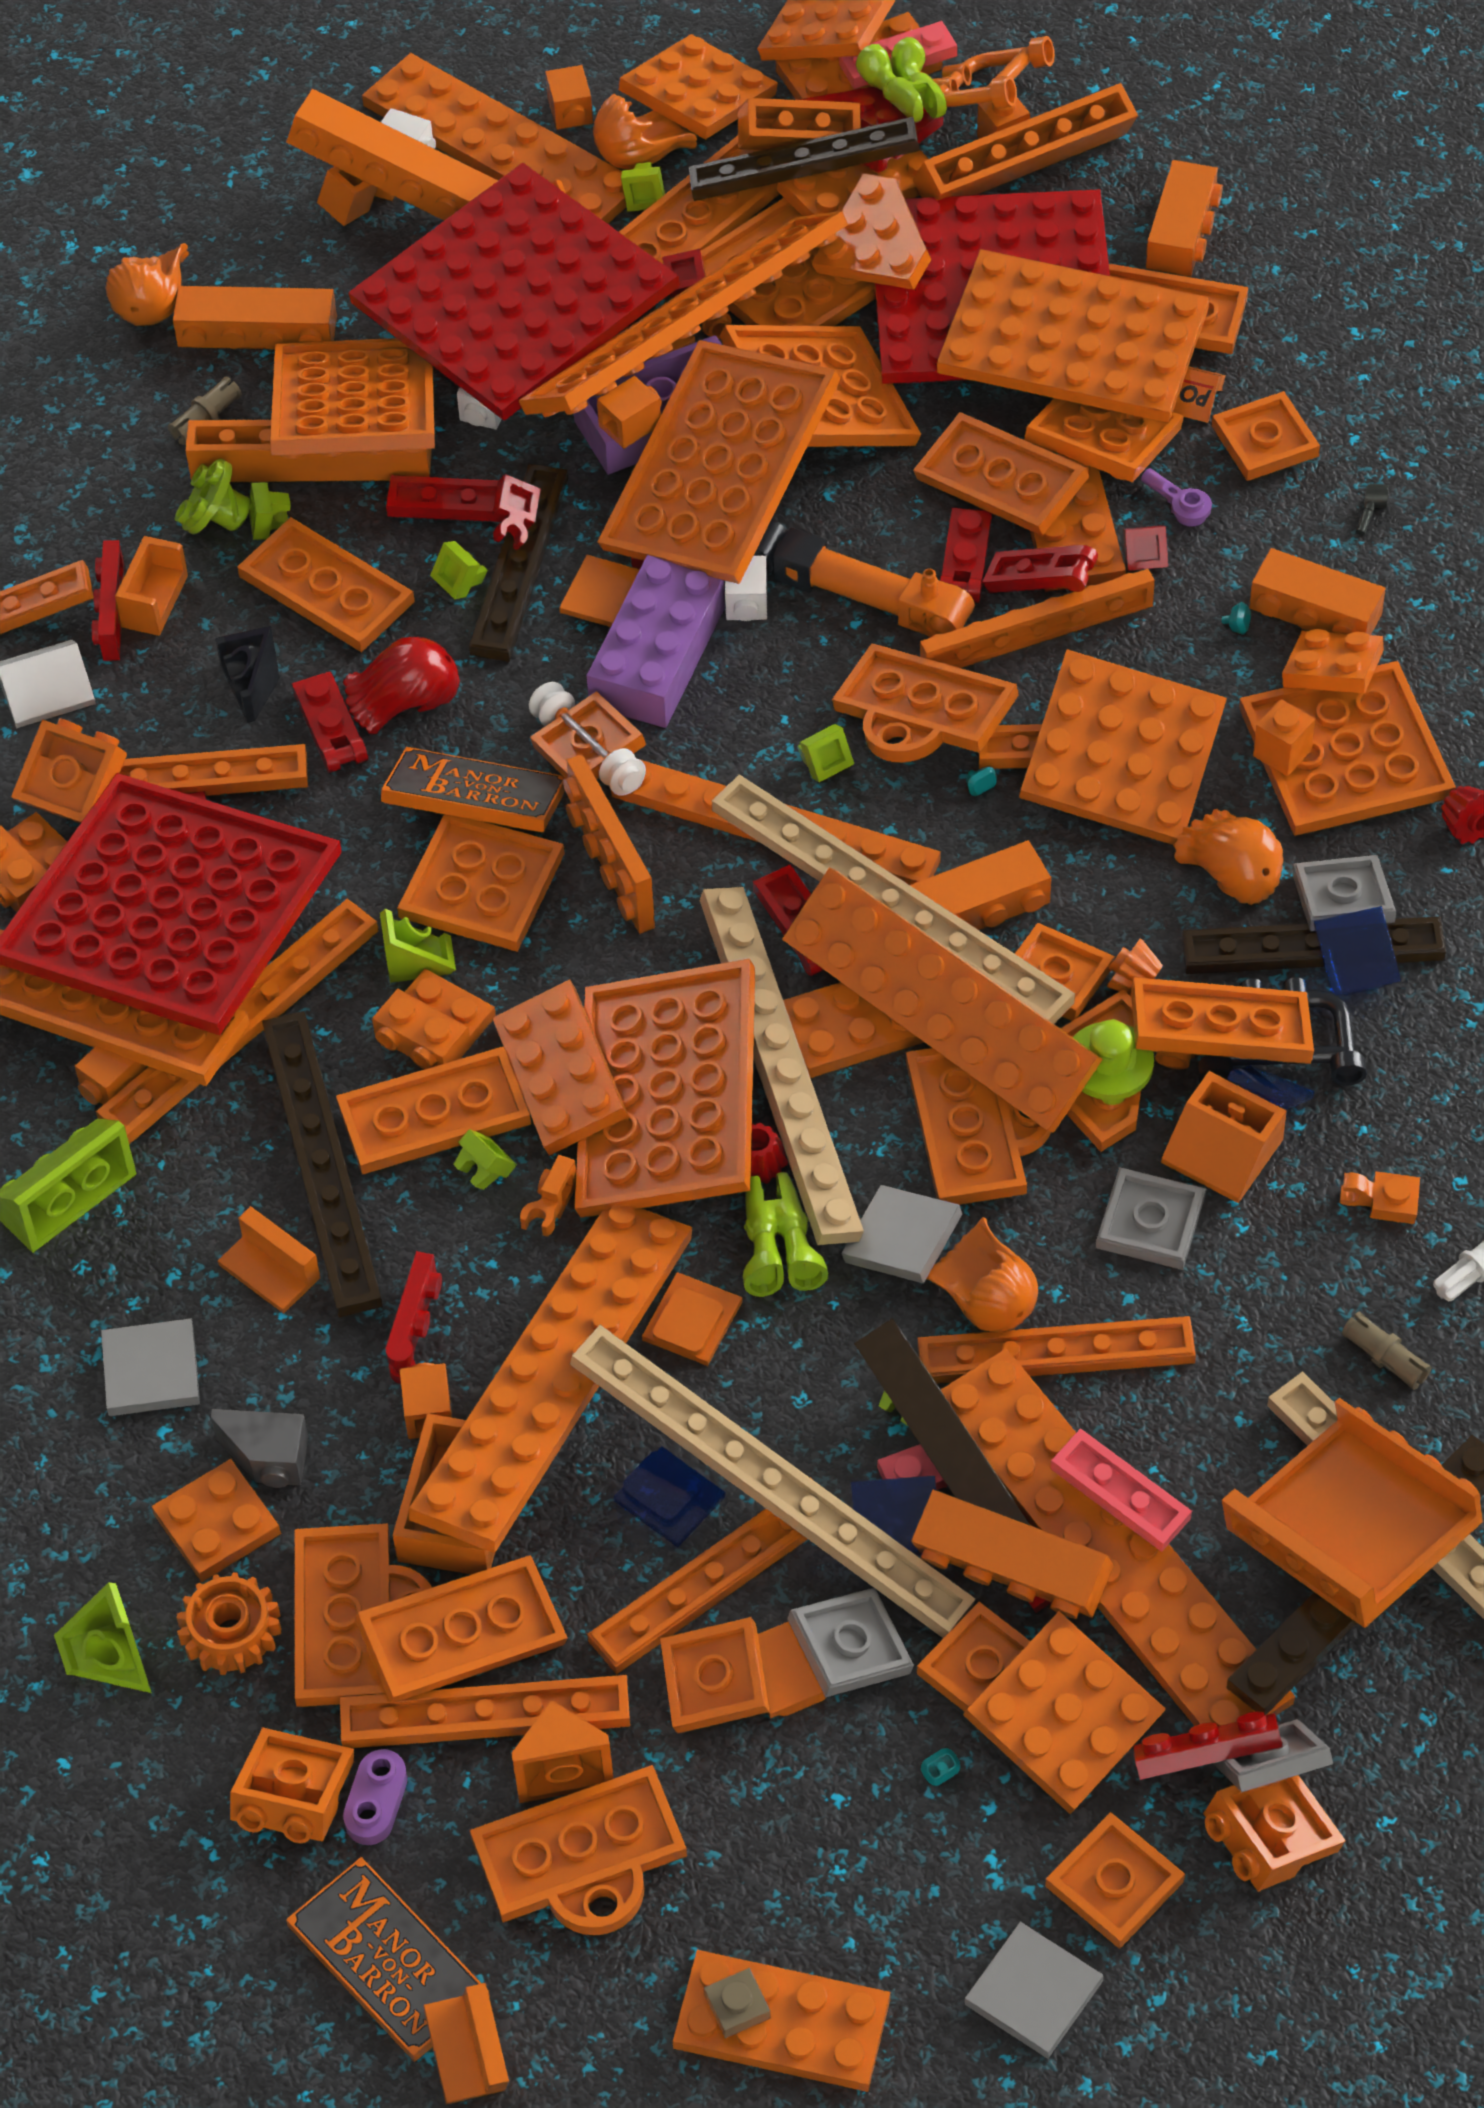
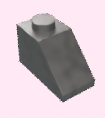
M212 1409L211 1420L216 1440L255 1483H263L273 1488H281L286 1485H301L308 1443L304 1414Z

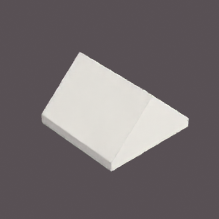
M73 640L0 661V685L16 728L96 704L78 644Z

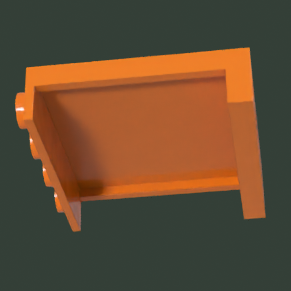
M1338 1398L1335 1401L1337 1421L1250 1497L1247 1498L1234 1488L1221 1501L1226 1527L1230 1532L1359 1625L1366 1628L1483 1523L1480 1494L1470 1481L1464 1478L1458 1479L1449 1473L1436 1458L1429 1454L1423 1455L1411 1447L1398 1432L1393 1430L1389 1432L1376 1423L1367 1411L1360 1407L1354 1408L1341 1398Z

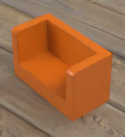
M148 536L143 537L115 595L122 628L160 636L188 577L183 546L180 543Z

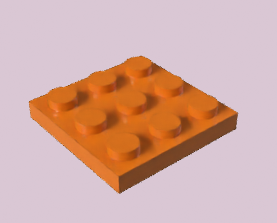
M787 0L757 48L761 61L858 56L870 44L896 0Z
M690 34L621 76L619 91L706 140L736 121L739 109L748 98L770 99L774 97L777 92L778 82L767 77L761 71L753 69L735 59L732 55L708 44L702 38Z
M1054 398L1027 426L1024 440L1050 452H1056L1074 459L1078 464L1092 466L1110 473L1116 479L1134 482L1181 430L1184 416L1173 412L1169 423Z
M444 814L397 907L398 916L401 919L407 917L411 922L518 952L565 854L564 844L495 824Z
M1058 1611L966 1709L963 1716L1071 1815L1164 1713L1166 1708L1067 1617Z

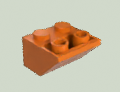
M1209 1071L1186 1102L1162 1156L1161 1163L1239 1203L1283 1141L1287 1111Z

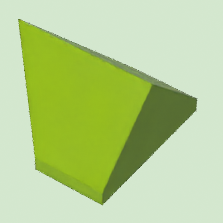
M384 909L380 912L390 983L415 980L424 969L438 976L449 975L456 970L451 935L444 933L437 937L431 934V927L429 926L422 931L412 927L407 917L398 921L393 919L392 911Z
M108 1582L54 1634L66 1674L152 1693L116 1583Z

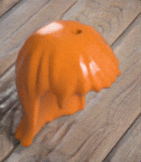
M612 94L604 101L594 121L593 136L599 153L611 165L620 169L632 170L636 163L651 162L654 164L675 149H695L697 146L695 134L654 110L645 115L635 117L634 113L629 111L632 103L630 101L625 102L624 98L616 94Z
M182 243L174 250L158 257H145L143 259L123 257L122 263L109 269V275L107 276L105 289L112 310L123 320L134 326L154 325L168 318L175 310L178 286H181L182 279L180 263L189 256L187 251L188 245Z
M1214 809L1211 815L1205 814L1203 820H1193L1190 827H1183L1184 832L1177 835L1179 839L1173 845L1176 849L1174 854L1176 861L1180 864L1201 866L1218 881L1217 886L1225 894L1234 897L1239 903H1248L1249 905L1260 904L1261 901L1268 899L1269 895L1274 893L1275 888L1280 882L1283 869V849L1281 843L1276 839L1268 826L1263 825L1258 820L1236 817L1227 810L1220 811Z
M985 1217L980 1219L974 1228L962 1236L961 1241L954 1245L953 1250L947 1252L946 1256L934 1264L926 1280H930L946 1290L955 1300L966 1318L974 1326L984 1331L1004 1332L1015 1329L1032 1313L1038 1297V1283L1032 1269L995 1237Z

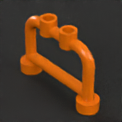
M1049 36L1032 38L1027 47L982 53L965 60L961 64L944 66L942 78H935L933 81L941 88L947 107L993 102L994 106L998 109L1013 107L1017 101V89L1014 79L1030 62L1034 68L1052 66L1055 56L1054 46ZM1007 65L986 87L959 90V87L971 84L974 72L989 67Z

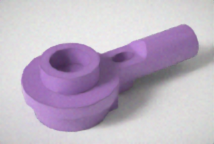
M1148 468L1143 473L1141 481L1167 499L1168 503L1171 504V512L1179 523L1185 526H1198L1211 513L1212 502L1205 492L1192 488L1181 490L1151 468Z

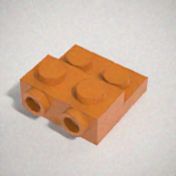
M59 718L58 723L54 724L42 719L11 798L81 824L116 773H120L127 753L118 747L120 741L108 734L96 731L94 737L81 733L83 729L81 726L68 720Z
M37 812L9 831H6L0 825V904L4 908L11 906L16 912L21 908L67 843Z
M424 969L405 992L397 988L373 1016L372 1021L375 1038L383 1047L391 1051L398 1050L409 1056L420 1068L428 1069L461 1059L493 1021L496 1012L495 1006Z
M262 1727L230 1792V1820L236 1821L242 1829L248 1832L255 1833L266 1828L283 1832L290 1841L295 1843H306L309 1839L323 1842L338 1810L339 1793L354 1763V1748Z
M1299 1775L1245 1792H1241L1235 1785L1219 1790L1203 1813L1206 1817L1205 1828L1208 1835L1216 1842L1223 1841L1233 1856L1232 1865L1236 1875L1243 1881L1250 1880L1257 1891L1294 1878L1302 1866L1339 1852L1346 1841Z

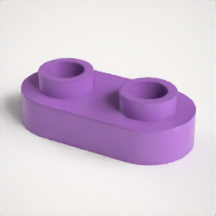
M375 1750L362 1759L344 1809L343 1819L347 1834L353 1841L362 1845H374L388 1837L393 1828L407 1785L408 1776L405 1763L397 1753L391 1750ZM379 1767L390 1769L384 1776L374 1774V1771ZM365 1810H373L376 1812V1814L370 1819H362L359 1817L360 1814Z

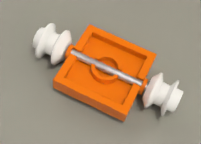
M557 682L545 683L534 691L529 701V711L534 717L539 718L541 724L545 727L530 736L533 747L560 774L568 778L566 760L582 754L596 780L600 777L604 784L610 786L614 794L620 796L627 795L636 791L641 786L646 774V767L641 760L635 758L634 753L646 746L643 734L596 691L575 705L574 697L570 693L565 692L562 685Z

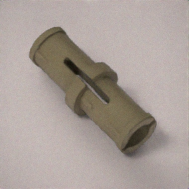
M225 376L203 397H195L191 401V407L168 425V430L172 437L177 440L181 436L179 443L186 445L188 420H218V415L236 399L241 397L242 393L238 385L233 381L228 386L231 378Z
M1360 1311L1355 1313L1354 1318L1351 1317L1344 1326L1342 1335L1373 1357L1371 1359L1372 1363L1379 1368L1386 1367L1413 1390L1419 1387L1417 1381L1422 1384L1430 1374L1432 1367L1400 1344L1402 1342L1401 1338L1394 1333L1387 1334Z

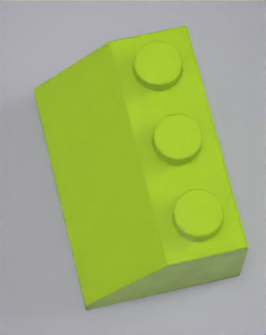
M97 1118L85 1128L76 1130L69 1137L68 1141L52 1153L40 1157L32 1168L16 1180H11L0 1189V1221L32 1253L137 1174L125 1126L118 1120Z

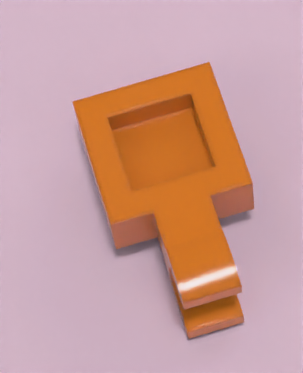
M558 1154L551 1170H544L537 1189L538 1194L542 1196L541 1199L528 1203L521 1210L520 1222L522 1229L526 1230L531 1220L542 1218L544 1219L542 1235L548 1237L554 1231L556 1218H561L576 1188V1165L574 1159Z
M1375 1171L1373 1182H1371L1361 1174L1344 1173L1339 1203L1347 1206L1371 1207L1370 1218L1415 1224L1418 1212L1420 1177Z

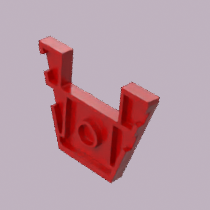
M875 87L798 99L860 103L861 128L907 118L884 97L880 89ZM923 107L922 120L915 122L918 143L922 142L943 125V116L932 118ZM903 155L893 157V159L898 160ZM891 158L864 163V165L880 173L887 168L888 160Z

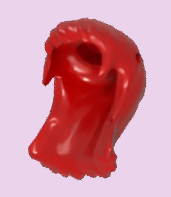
M424 637L401 638L382 651L362 673H349L343 680L344 691L348 696L345 703L350 707L349 713L353 715V719L359 723L360 727L365 728L369 734H377L389 720L402 711L421 706L417 710L421 713L436 708L441 704L449 703L455 697L459 688L458 668L453 658L437 642Z

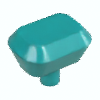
M1240 602L1233 606L1230 615L1222 616V623L1229 624L1233 632L1244 635L1248 631L1251 619V611L1248 605Z
M983 767L978 771L970 770L966 778V783L972 796H978L993 788L997 782L996 771L992 767Z
M942 1748L922 1762L921 1772L931 1785L938 1786L960 1771L961 1765L958 1757L951 1749Z

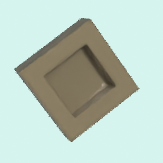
M750 1968L704 1987V1995L725 2038L771 2018L770 2009Z

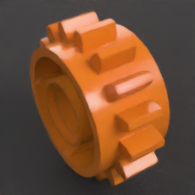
M235 1572L231 1576L219 1577L216 1574L213 1575V1580L205 1584L197 1583L195 1585L197 1590L191 1597L185 1596L183 1598L186 1612L177 1613L176 1617L179 1628H181L177 1633L181 1645H186L185 1650L188 1659L191 1661L199 1657L202 1670L207 1671L212 1667L218 1669L220 1675H226L227 1671L235 1670L244 1673L246 1667L254 1663L262 1664V1656L265 1652L274 1651L276 1648L272 1636L280 1635L282 1631L280 1621L277 1619L281 1616L277 1602H272L271 1590L268 1587L259 1590L255 1577L252 1576L246 1580L239 1578L238 1573ZM227 1620L239 1621L236 1625L229 1628L220 1627Z

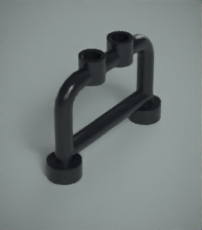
M1290 978L1282 984V990L1307 992L1309 1008H1325L1333 1014L1337 1046H1314L1311 1064L1330 1063L1331 1079L1336 1084L1350 1086L1362 1082L1367 1075L1365 1058L1361 1053L1355 1051L1351 1013L1348 1005L1341 997L1329 991L1309 990L1308 982L1303 978ZM1247 979L1239 984L1242 987L1265 988L1264 983L1259 979ZM1205 1055V1057L1200 1059L1197 1066L1199 1083H1201L1209 1071L1233 1082V1066L1305 1063H1286Z

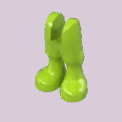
M912 37L900 40L893 48L891 59L888 52L879 44L868 45L859 53L856 61L857 72L869 85L880 89L884 97L907 118L913 117L914 122L921 121L923 118V107L932 118H940L946 113V99L941 88L929 75L921 73L925 62V51L918 40Z
M787 1172L776 1174L777 1199L764 1201V1191L759 1176L750 1177V1191L745 1192L747 1220L745 1221L744 1229L748 1238L754 1243V1256L749 1260L743 1271V1283L745 1290L753 1296L764 1297L772 1295L781 1288L784 1282L782 1259L775 1240L777 1234L782 1236L785 1241L788 1279L793 1288L799 1291L814 1290L822 1286L828 1279V1269L823 1257L811 1248L807 1241L806 1233L808 1231L809 1219L802 1211L796 1189Z

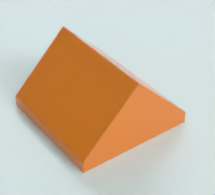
M552 1700L511 1753L519 1803L572 1794L614 1779L608 1734Z

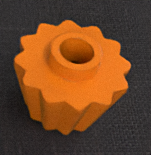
M1140 938L1131 952L1123 947L1114 959L1109 969L1115 972L1106 987L1118 992L1124 989L1131 995L1134 977L1155 979L1163 965Z

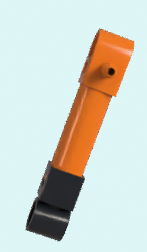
M772 519L754 556H766L767 575L774 569V579L776 581L811 593L814 586L894 614L898 616L899 626L929 637L963 628L975 607L974 600L969 593L956 585L937 580L936 572L933 569H926L923 571V574L915 572L912 578L909 579L827 549L826 539L792 527L787 531L785 527Z

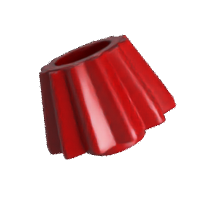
M1458 786L1456 790H1451L1449 795L1444 798V804L1441 806L1443 811L1442 817L1453 837L1458 839L1461 844H1465L1468 841L1474 844L1479 838H1484V790L1470 786Z
M762 1123L752 1124L751 1176H759L761 1182L768 1184L772 1177H776V1174L782 1172L781 1169L788 1165V1160L785 1156L786 1152L782 1141L770 1126H764Z

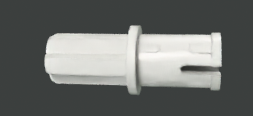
M1484 1241L1472 1251L1465 1250L1459 1254V1261L1434 1280L1433 1286L1437 1291L1436 1294L1441 1299L1444 1298L1448 1302L1452 1301L1476 1281L1480 1283L1484 1281Z

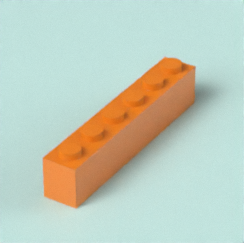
M1119 83L923 161L913 182L922 198L935 197L938 201L948 196L977 195L1125 136L1138 117V114L1122 83Z
M314 89L310 91L295 114L286 143L443 221L498 181Z
M188 420L185 451L191 479L201 464L209 467L217 459H223L232 465L230 482L390 481L391 475L430 477L432 448L420 453H407L404 450H386L379 455H367L363 452H345V454L337 457H327L319 453L305 454L296 459H287L281 455L271 456V420Z

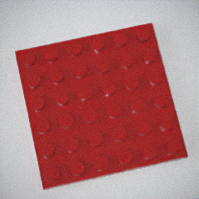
M522 162L349 291L348 294L351 303L505 421L522 408L519 403L520 399L611 340L680 287V283L676 273Z
M1101 190L948 196L938 201L935 197L905 198L931 261L914 290L875 283L882 384L968 380L937 373V361L980 249L1110 276Z
M116 773L1 934L0 965L221 1035L342 853L340 841Z

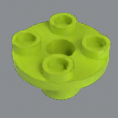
M217 459L209 467L201 464L195 471L191 479V485L194 486V489L189 499L181 503L175 515V521L181 523L185 531L197 534L210 520L229 531H234L246 520L250 511V499L232 489L230 485L232 465L229 462Z
M1116 1019L1091 1024L1074 1035L1073 1038L1103 1059L1083 1088V1093L1101 1099L1108 1105H1116L1123 1102L1125 1098L1141 1091L1149 1082L1154 1068V1053L1151 1050L1136 1049L1133 1027Z

